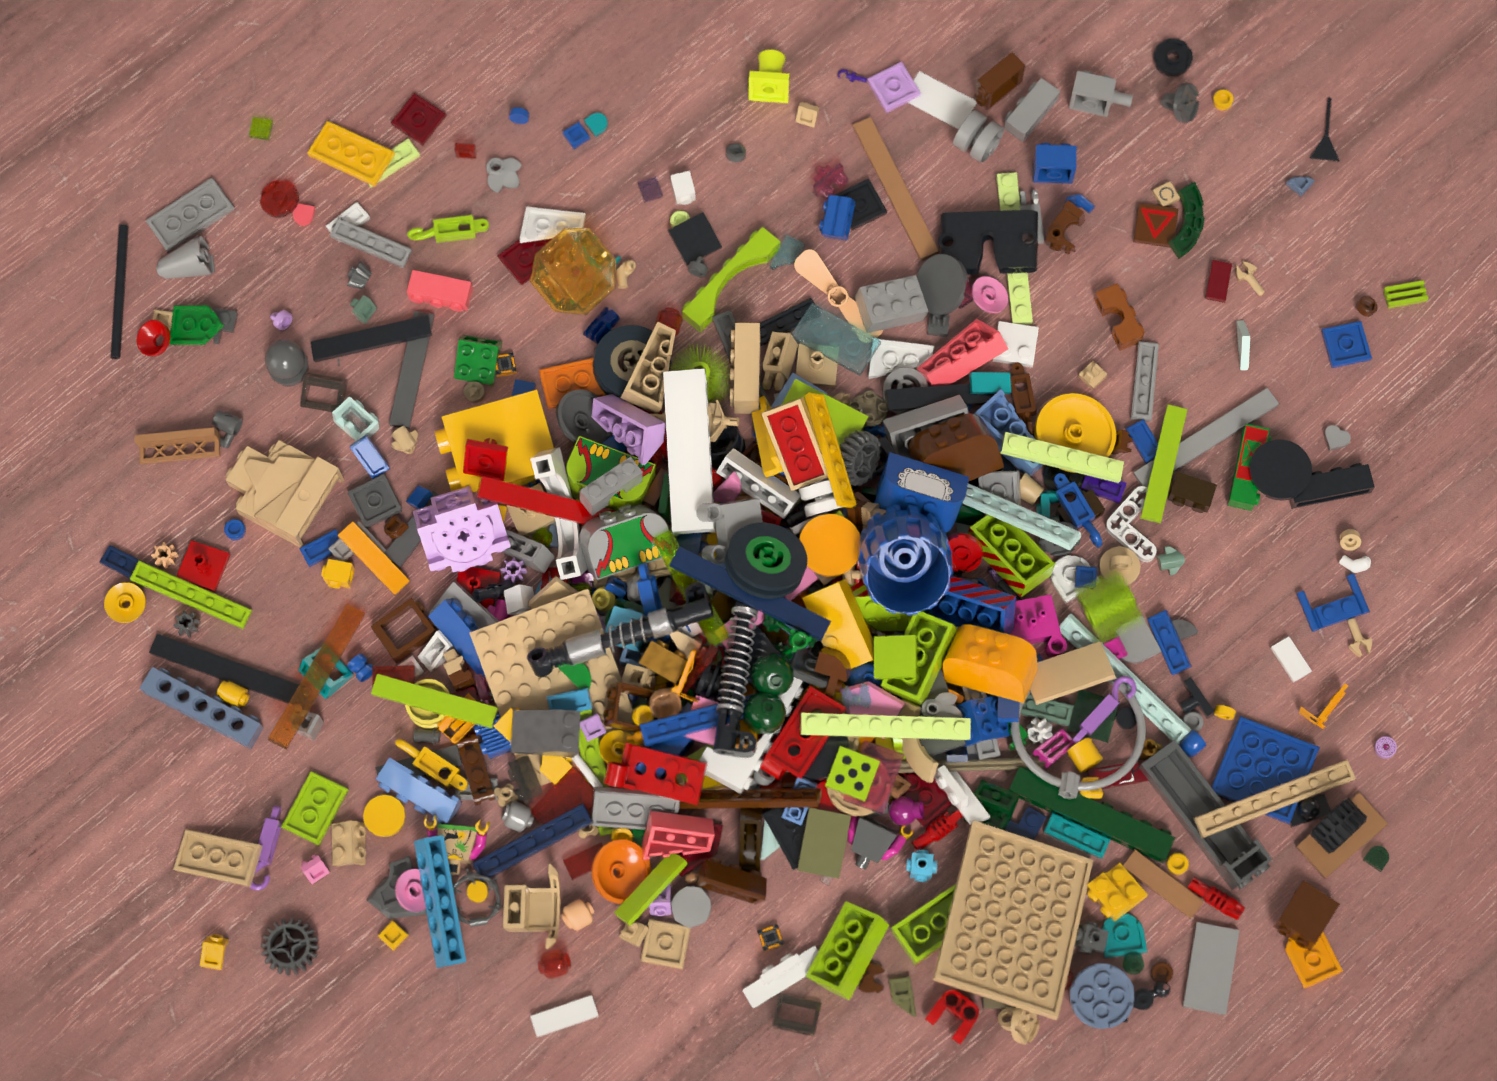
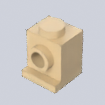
M626 664L622 683L650 689L654 688L656 677L654 676L655 673L648 668Z

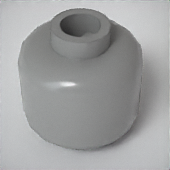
M513 801L510 805L506 804L501 819L504 820V826L522 832L526 827H531L534 816L531 815V808L529 806Z

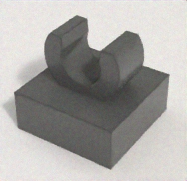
M930 313L927 335L947 337L950 315Z

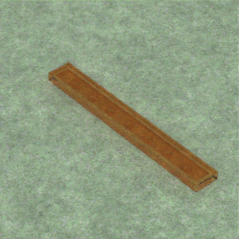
M349 604L345 606L268 737V741L286 750L288 749L365 617V612Z

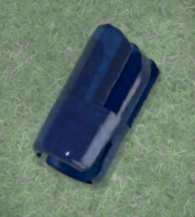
M604 307L583 332L585 337L597 345L620 320L615 311L612 309L608 310L609 307Z

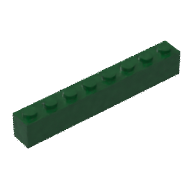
M1019 767L1009 789L1012 792L1018 793L1020 795L1019 799L1047 812L1055 813L1103 835L1113 842L1133 851L1136 850L1162 864L1165 862L1176 838L1171 836L1172 833L1163 828L1158 830L1152 827V823L1141 819L1138 821L1132 818L1133 815L1126 811L1118 812L1109 803H1099L1094 801V798H1087L1077 793L1076 798H1063L1058 795L1060 787L1044 781L1028 767Z

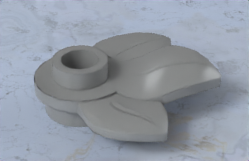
M492 158L489 160L486 170L489 174L487 182L491 190L499 193L503 186L511 189L519 187V178L516 171L521 168V163L513 158L505 160ZM495 166L500 167L497 171L493 170Z
M940 693L935 699L926 700L921 707L924 717L963 718L960 710L954 706L957 695L953 693ZM929 706H934L936 712H930Z

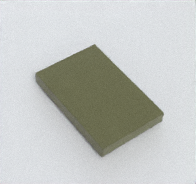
M809 808L797 871L839 879L850 825V815Z

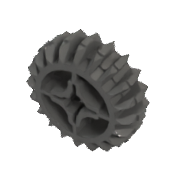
M856 430L854 433H850L849 437H845L844 443L840 444V451L850 484L854 486H861L863 483L866 484L868 479H872V474L876 472V467L879 465V459L882 458L880 456L882 451L880 448L881 443L877 437L867 431Z
M290 917L289 924H287L286 919L283 918L281 919V926L274 922L273 924L276 929L267 928L270 936L263 935V939L267 943H261V947L267 950H264L261 954L262 956H268L264 962L266 964L272 963L270 965L271 970H275L278 967V974H282L285 969V974L290 976L291 969H293L294 974L298 975L299 967L305 972L307 969L304 964L313 965V962L309 959L310 957L317 958V954L312 951L319 950L318 945H313L319 939L318 937H312L316 932L314 929L308 930L310 928L308 923L302 926V919H298L295 924V919ZM290 930L303 933L306 939H293ZM282 934V942L274 947L276 939ZM289 940H290V942L294 945V946L291 947V949H292V950H291V953H290V951L286 948V947L289 946V944H288V943H289ZM306 946L305 953L297 960L298 951ZM274 954H287L290 963L278 961Z

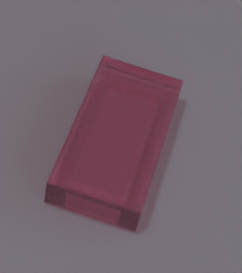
M483 675L474 676L480 698L484 704L492 703L489 686Z

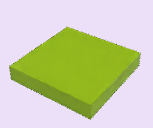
M916 635L874 637L875 680L917 678Z

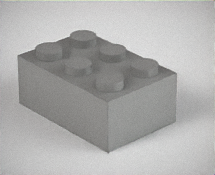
M916 275L859 288L855 295V300L867 333L924 320L928 313V308Z

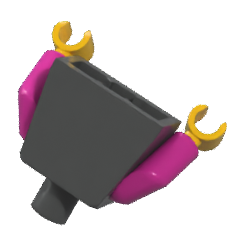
M851 816L848 842L852 845L851 851L859 854L855 865L866 870L870 860L879 863L880 860H888L901 850L906 840L911 837L913 830L910 834H905L903 829L906 825L902 826L900 831H897L867 816Z

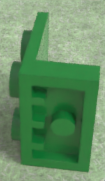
M463 335L458 340L454 378L493 385L498 353L502 350L503 341Z

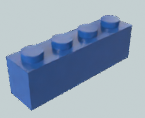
M453 598L445 599L428 617L459 654L463 656L481 679L486 678L470 636V632L479 629L475 625L476 621L464 612L463 606L458 600Z

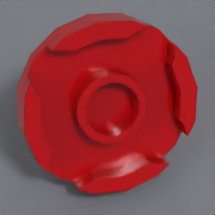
M966 533L953 534L947 538L952 553L953 571L966 570V572H970L980 565L983 548L977 538Z

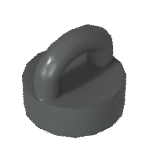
M699 256L696 261L689 263L687 270L696 277H705L708 267L704 265V258Z

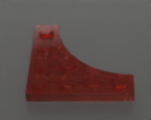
M711 644L701 649L699 648L695 656L693 669L688 674L681 693L686 694L696 681L697 676L708 667L718 651L717 647Z

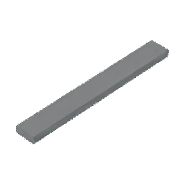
M1264 389L1179 444L1173 472L1244 428L1245 424H1251L1276 408L1279 403L1269 389ZM1154 460L1133 473L1141 486L1148 488Z

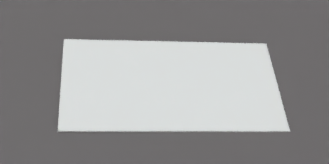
M920 71L913 81L921 92V96L908 102L957 129L961 127L977 103L974 99Z

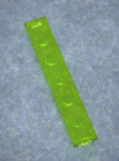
M669 530L653 538L652 542L686 601L685 589L690 584L700 581L669 567L679 548L672 531ZM713 605L714 617L697 622L711 647L730 638Z

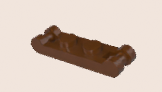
M475 732L471 733L470 736L462 738L457 743L476 806L481 804L482 801H493L496 798ZM473 745V749L465 750L464 746ZM486 789V792L478 793L479 790Z

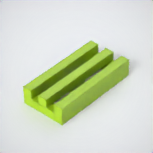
M1424 280L1384 287L1383 292L1388 309L1427 302L1429 298L1426 295L1427 290L1424 287ZM1413 288H1419V289H1415V290H1410V291H1404V292H1398V293L1389 294V293H1391V292H1397V291H1402V290H1408V289H1413ZM1421 294V296L1391 302V299Z

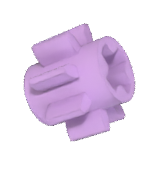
M515 557L510 562L505 560L506 567L501 569V573L506 574L504 580L510 579L514 585L518 580L524 581L522 575L527 573V569L522 568L524 562L520 561L518 563ZM513 568H517L515 574H511Z

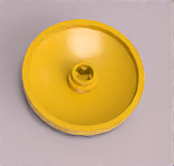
M1070 393L1057 396L1042 408L1036 419L1034 429L1036 440L1107 458L1114 449L1116 428L1111 415L1101 403L1086 395Z

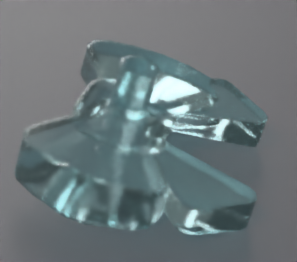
M862 683L859 695H853L849 687L846 686L842 692V705L847 709L852 705H862L870 708L871 696L868 692L870 688Z

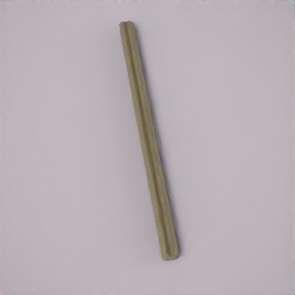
M1040 757L1032 758L1040 768L1044 769L1046 767L1045 762L1039 760ZM1021 758L968 759V762L935 760L938 762L937 769L945 765L948 771L1018 770L1019 767H1027ZM908 761L882 762L888 773H914Z

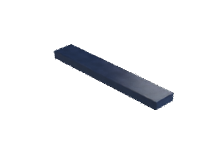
M581 804L472 864L476 873L492 878L594 822L585 804Z

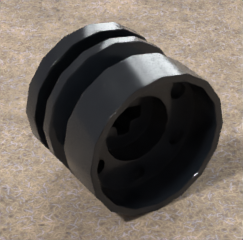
M727 426L715 442H710L712 467L718 469L724 458L733 448L741 454L746 450L745 441L737 426Z
M708 657L696 679L693 697L695 698L696 695L700 696L701 691L706 692L704 698L709 699L710 695H714V701L720 703L718 698L721 697L722 693L719 690L723 688L720 682L724 681V677L721 674L725 672L720 671L722 661H718L714 669L711 668L714 658Z

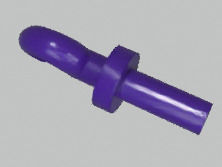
M846 69L840 70L837 75L838 78H841L840 74L846 73V78L850 79V82L855 80L867 82V78L857 76L855 72L850 74Z

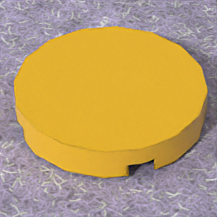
M389 795L376 796L370 800L363 813L364 824L372 834L378 837H390L398 833L404 826L406 817L405 809L401 802Z

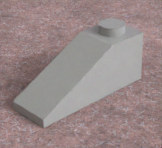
M506 530L511 547L506 548L502 552L512 558L515 557L519 562L523 561L524 565L534 570L545 573L555 556L543 544Z

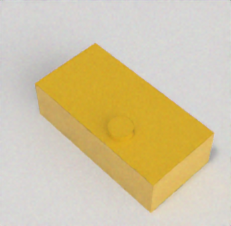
M846 578L802 598L808 610L831 621L821 641L823 646L843 653L849 660L851 669L874 659V640Z

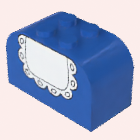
M890 452L878 482L874 503L879 504V509L886 510V507L899 505L901 510H907L908 505L918 506L921 509V514L927 516L930 512L935 516L940 530L944 529L946 533L953 528L966 496L969 477Z

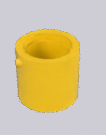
M1090 737L1078 742L1067 751L1068 757L1071 758L1080 773L1086 772L1103 760L1102 755Z

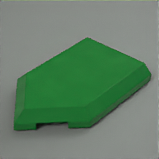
M174 305L169 345H205L224 327V324L209 305Z

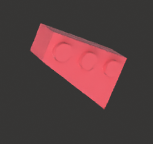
M650 811L642 841L643 860L650 859V856L658 855L670 857V854L683 852V855L710 852L715 835L713 819Z

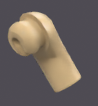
M633 260L625 261L616 271L619 289L628 287L627 277L636 268V263Z

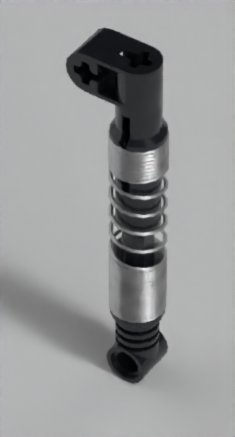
M695 582L685 589L686 604L674 608L665 607L648 613V616L642 614L640 619L635 620L631 618L628 623L621 621L617 629L615 626L610 625L608 633L600 628L599 630L597 629L564 640L559 647L555 646L554 649L552 647L549 650L542 647L535 648L528 653L527 660L535 676L544 677L549 675L554 667L558 668L559 665L569 664L573 666L606 655V648L611 647L612 651L615 652L613 647L615 645L622 644L623 649H625L626 645L632 643L636 645L635 642L641 640L646 642L647 638L653 636L655 639L677 632L678 628L714 617L712 601L705 585L701 582Z

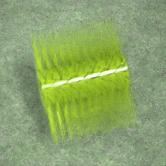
M697 345V356L692 352L689 354V359L687 356L684 357L685 364L681 362L680 367L677 364L673 365L672 371L705 369L708 400L712 399L711 402L716 401L714 398L716 395L720 398L719 392L722 395L723 392L726 394V366L724 368L720 366L719 368L715 364L720 359L712 362L710 360L712 356L709 354L705 355V346L702 361L700 351L699 362Z
M1115 574L1116 577L1112 581L1109 579L1105 581L1104 579L1102 584L1100 582L1099 585L1095 584L1094 587L1092 585L1091 589L1087 587L1090 592L1080 595L1082 597L1080 599H1083L1081 600V605L1084 606V613L1092 625V629L1095 627L1094 630L1099 632L1097 635L1100 634L1099 636L1101 637L1107 633H1113V631L1117 633L1118 630H1121L1120 626L1124 624L1127 626L1129 623L1131 626L1134 620L1140 621L1139 610L1136 609V598H1134L1133 593L1128 588V584L1126 586V583H1124L1125 580L1122 581V576L1120 578L1117 577L1118 574Z

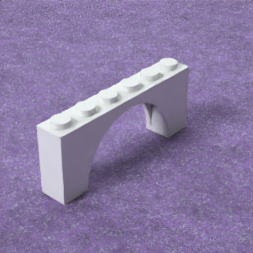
M560 447L540 451L533 456L531 462L535 478L541 480L547 493L573 499ZM555 518L558 532V556L556 563L560 579L581 576L587 570L579 542V523Z
M794 678L790 689L779 696L785 704V717L789 718L793 711V701L795 699L799 700L804 691L801 688L803 681ZM782 724L772 734H764L757 742L756 753L750 758L716 754L713 752V749L707 747L699 760L708 763L705 775L740 794L744 789L748 790L753 781L750 777L754 771H759L763 762L761 760L763 754L769 751L773 745L771 740L774 735L778 736L784 725Z

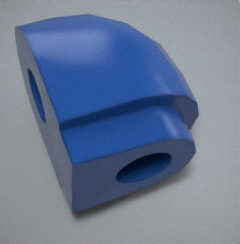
M1191 730L1180 742V747L1188 757H1194L1206 747V743L1196 731Z

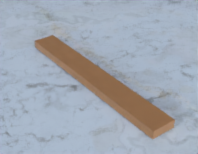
M869 117L853 124V129L920 261L939 254V250L872 118Z

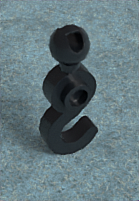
M1158 981L1150 991L1143 988L1138 989L1134 992L1133 1008L1139 1010L1149 1009L1154 1002V998H1164L1169 995L1170 985L1166 981ZM1164 984L1169 986L1168 990L1163 989Z

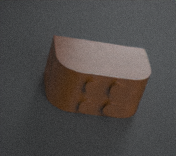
M963 414L953 417L948 421L920 431L911 439L908 447L910 459L968 476V481L1004 468L996 440L984 420L976 414Z

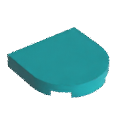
M1125 913L1115 922L1110 917L1104 922L1101 929L1109 932L1103 952L1104 959L1147 953L1143 926L1134 916Z

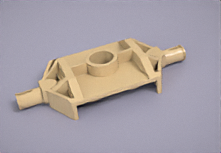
M716 400V403H708L710 442H715L724 428H727V426H739V417L725 416L718 400ZM665 411L662 414H650L666 423Z

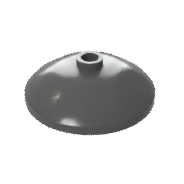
M573 390L568 392L561 398L557 406L556 416L560 429L574 443L581 436L602 444L612 433L611 431L607 432L592 418L593 398L599 396L590 391Z

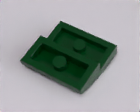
M982 780L974 792L978 801L990 815V818L982 823L1005 831L1020 795Z

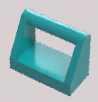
M327 645L305 657L298 669L325 700L332 696L354 675ZM324 654L343 676L333 681L315 661Z

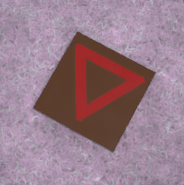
M1139 203L1134 243L1171 248L1168 242L1175 237L1179 209Z

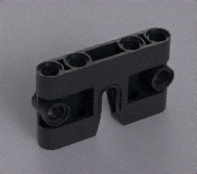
M1037 211L947 212L940 215L939 254H946L957 258L965 267L967 275L979 274L983 259V245L987 240L994 241L993 250L1000 274L1033 273L1037 271L1039 245ZM1026 239H1033V242L1030 244L1024 243ZM947 241L953 242L951 246H944Z

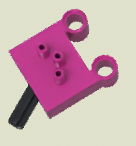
M1004 580L999 581L995 585V589L1016 596L1014 630L1010 635L1020 637L1030 644L1049 641L1045 648L1049 658L1063 654L1067 643L1061 635L1051 594L1022 600ZM1057 644L1060 646L1061 650L1055 651L1052 649L1051 645Z

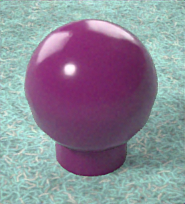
M900 796L891 802L889 816L898 825H908L915 821V819L923 818L924 806L922 801L914 802L909 797Z

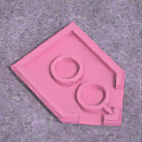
M869 681L841 689L847 714L898 716L905 705L904 701Z

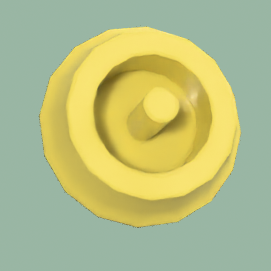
M605 586L599 587L592 595L594 606L602 612L613 608L616 599L615 594L607 591Z

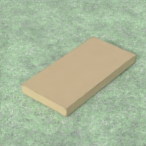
M1101 641L1038 662V670L1030 692L1035 704L1038 705L1114 679L1115 673Z
M185 829L173 870L251 887L263 846Z

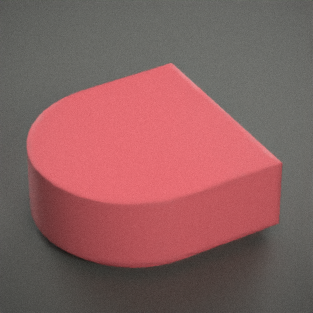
M295 203L293 210L295 222L301 226L310 224L314 218L315 206Z

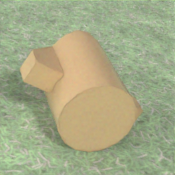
M405 426L395 430L392 433V437L395 439V442L391 443L392 448L406 454H412L416 447L417 431L414 430L409 433Z

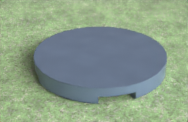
M1106 963L1092 964L1082 969L1074 978L1069 993L1070 1004L1075 1015L1086 1025L1099 1029L1112 1028L1121 1024L1131 1013L1134 1003V987L1127 974L1116 966Z

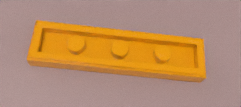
M353 521L338 534V537L394 596L410 582Z

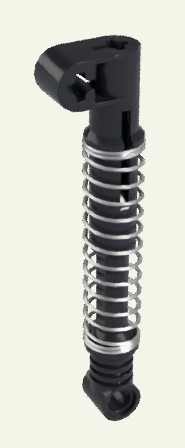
M736 600L731 612L737 617H733L730 620L737 624L729 626L731 630L735 631V633L728 634L734 641L727 642L729 646H733V649H726L725 652L732 654V657L724 658L727 662L723 666L725 673L721 674L724 677V681L720 682L723 685V688L719 690L722 693L721 697L718 698L720 704L716 706L718 720L713 752L726 756L750 758L757 751L756 738L752 733L738 731L739 718L743 716L744 711L742 701L746 698L743 693L747 691L744 686L748 683L745 678L749 676L747 669L750 668V664L748 662L752 659L749 654L753 651L750 646L754 644L751 638L755 636L752 630L756 629L754 622L757 621L758 610ZM750 623L754 625L753 629H749ZM748 631L752 632L753 636L748 637ZM747 639L752 641L750 645H746ZM746 647L750 648L751 651L745 653ZM745 655L749 657V660L744 659ZM730 715L729 725H726L727 717ZM736 738H740L738 750L735 749ZM745 742H749L747 748H743Z

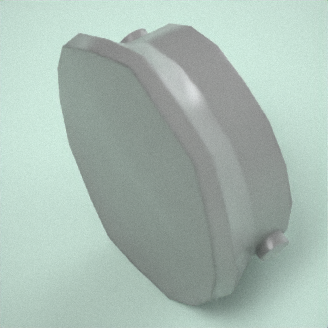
M686 886L678 891L671 901L675 921L688 928L705 923L711 913V899L702 888Z

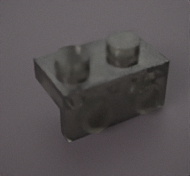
M526 755L509 762L511 769L507 772L511 782L516 781L518 789L515 792L519 802L524 800L525 805L533 803L532 798L543 794V790L530 758Z

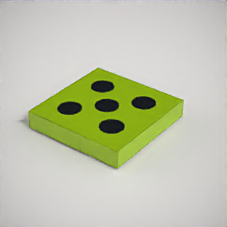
M840 746L825 787L865 802L880 761Z

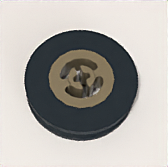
M625 325L611 330L600 340L595 350L593 372L596 382L607 395L613 394L621 399L653 332L652 330L638 325ZM625 355L622 371L619 368L618 360Z

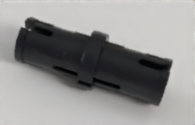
M511 580L501 583H490L486 587L474 589L473 598L476 602L490 598L497 599L504 594V590L514 587V584Z

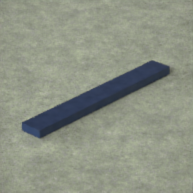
M680 546L669 567L819 641H822L831 624L830 620L783 597L765 599L746 593L731 580L726 569Z

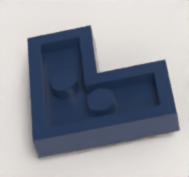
M1027 807L1019 824L1009 821L1005 831L1034 840L1046 816Z

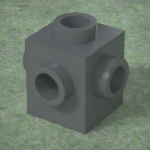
M1086 921L1085 924H1079L1074 946L1079 948V952L1085 954L1102 953L1105 950L1109 932L1097 928L1098 924Z

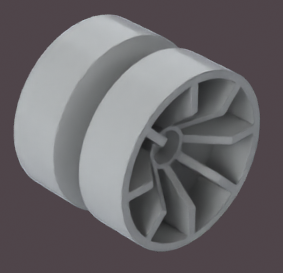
M974 110L959 128L953 140V145L963 152L972 147L970 156L983 163L998 147L1005 129L994 121L986 125L987 116L978 110Z

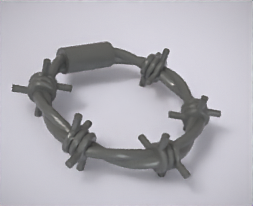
M466 868L467 875L463 876L453 885L454 896H456L457 892L462 893V891L457 890L461 882L473 880L474 885L475 879L480 878L488 883L490 887L487 890L488 892L491 889L494 890L496 902L493 907L488 905V908L493 909L488 917L482 916L466 920L461 916L462 914L459 911L463 908H459L457 910L459 921L467 923L471 927L486 925L501 908H504L501 905L498 883L495 881L498 879V876L492 880L487 876L469 872L468 868Z

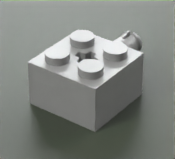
M1077 71L1069 109L1108 117L1110 105L1113 103L1130 107L1133 94L1117 92L1114 89L1116 79H1112L1108 75L1099 76L1089 71Z

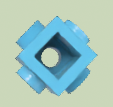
M917 850L916 853H912L911 859L907 858L906 871H910V878H914V881L918 882L931 880L932 873L936 874L937 861L933 860L934 854H929V851ZM918 862H924L926 866L922 868L918 865Z

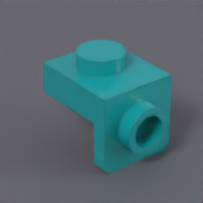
M1045 491L1040 495L1039 504H1036V513L1050 519V503H1060L1056 496V491Z

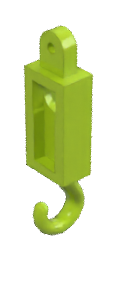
M473 215L433 220V228L423 231L422 227L413 228L407 232V236L409 239L416 241L435 236L436 243L476 238L475 233L486 232L489 229V222L486 219L473 220ZM459 225H470V230L460 231L458 229Z

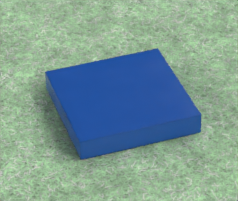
M1362 321L1321 330L1331 368L1370 361L1372 359Z

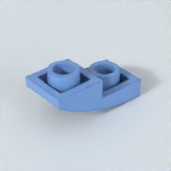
M797 777L793 789H816L818 783L804 777L802 779ZM785 807L782 818L802 825L809 807Z

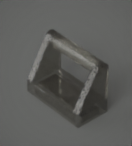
M307 373L303 378L300 407L333 412L344 402L348 379ZM310 386L338 390L337 405L307 400Z
M779 994L772 1028L815 1037L822 1003ZM782 1003L816 1010L813 1024L810 1025L779 1018Z

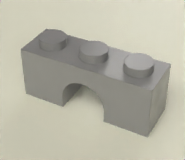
M629 457L581 489L580 501L589 513L594 515L609 505V500L617 492L623 490L627 493L640 484L643 472L634 460Z

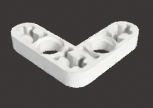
M1140 486L1109 517L1105 528L1120 544L1135 552L1139 560L1150 562L1156 555L1155 545L1130 525L1143 510L1145 499L1142 498L1137 505L1134 503L1139 496L1138 493H1147L1148 488ZM1125 506L1132 507L1134 514L1131 516L1125 515L1123 508ZM1121 517L1123 520L1118 526L1120 529H1112V523H1116ZM1133 534L1136 536L1137 541L1129 544L1125 536ZM1140 541H1142L1143 543L1141 544V547H1139L1138 550H1136L1135 548L1138 546ZM1143 549H1151V556L1149 554L1143 555Z

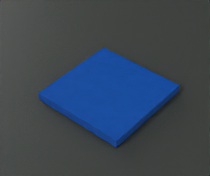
M1240 716L1212 784V789L1219 797L1231 802H1237L1310 774L1320 747ZM1298 802L1264 815L1290 824Z

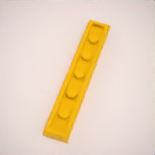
M809 392L804 397L836 504L840 507L853 508L856 506L855 497L824 395Z

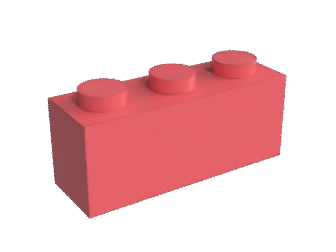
M412 270L407 295L414 303L422 304L425 302L437 308L445 306L450 307L453 311L461 312L462 310L468 311L473 287L469 281Z

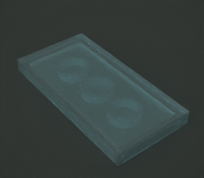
M813 303L791 334L797 342L815 352H821L826 358L859 376L881 344L879 339Z

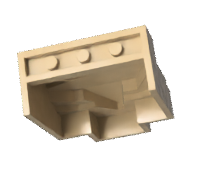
M280 440L276 445H272L268 457L247 446L245 450L239 453L235 466L231 467L226 474L228 485L244 494V496L239 497L236 503L237 512L239 515L301 548L304 546L301 538L337 481L340 483L344 482L339 468L319 457L314 459Z

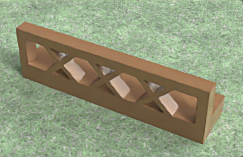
M215 427L135 435V444L139 446L141 465L221 457L220 433ZM208 442H215L214 452H206L202 448ZM188 444H194L197 447L192 454L183 452ZM168 446H174L177 449L172 456H166L163 453ZM154 448L158 451L152 458H145V449Z

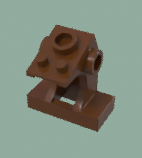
M1069 200L1064 204L1063 210L1048 228L1046 244L1050 249L1055 251L1063 249L1066 254H1070V251L1076 252L1075 246L1066 240L1064 233L1070 226H1082L1085 222L1084 211Z

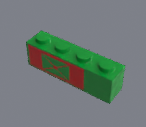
M1245 424L1227 506L1252 511L1254 505L1258 506L1260 493H1257L1258 489L1251 482L1249 465L1255 451L1264 443L1272 440V436H1269L1270 429Z

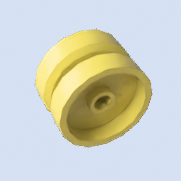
M424 679L415 683V685L450 694L443 683L434 679ZM405 705L411 720L418 727L425 730L438 729L437 724L446 717Z

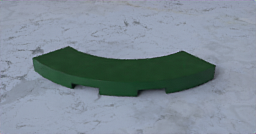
M1195 182L1177 192L1183 206V223L1178 234L1168 244L1178 259L1186 255L1195 246L1204 227V203Z

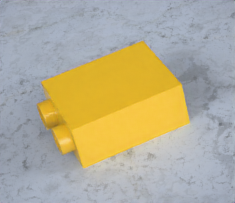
M537 390L442 416L445 428L434 431L441 455L452 452L456 467L445 470L451 491L468 486L471 487L472 493L478 490L480 477L463 473L467 439L484 442L486 438H490L489 443L494 439L497 445L507 446L508 455L504 482L519 486L540 480L535 478L531 458L540 451L554 449Z

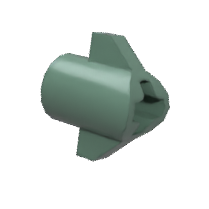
M1165 546V553L1157 555L1160 571L1168 569L1169 575H1175L1184 564L1185 558L1179 551L1170 546Z

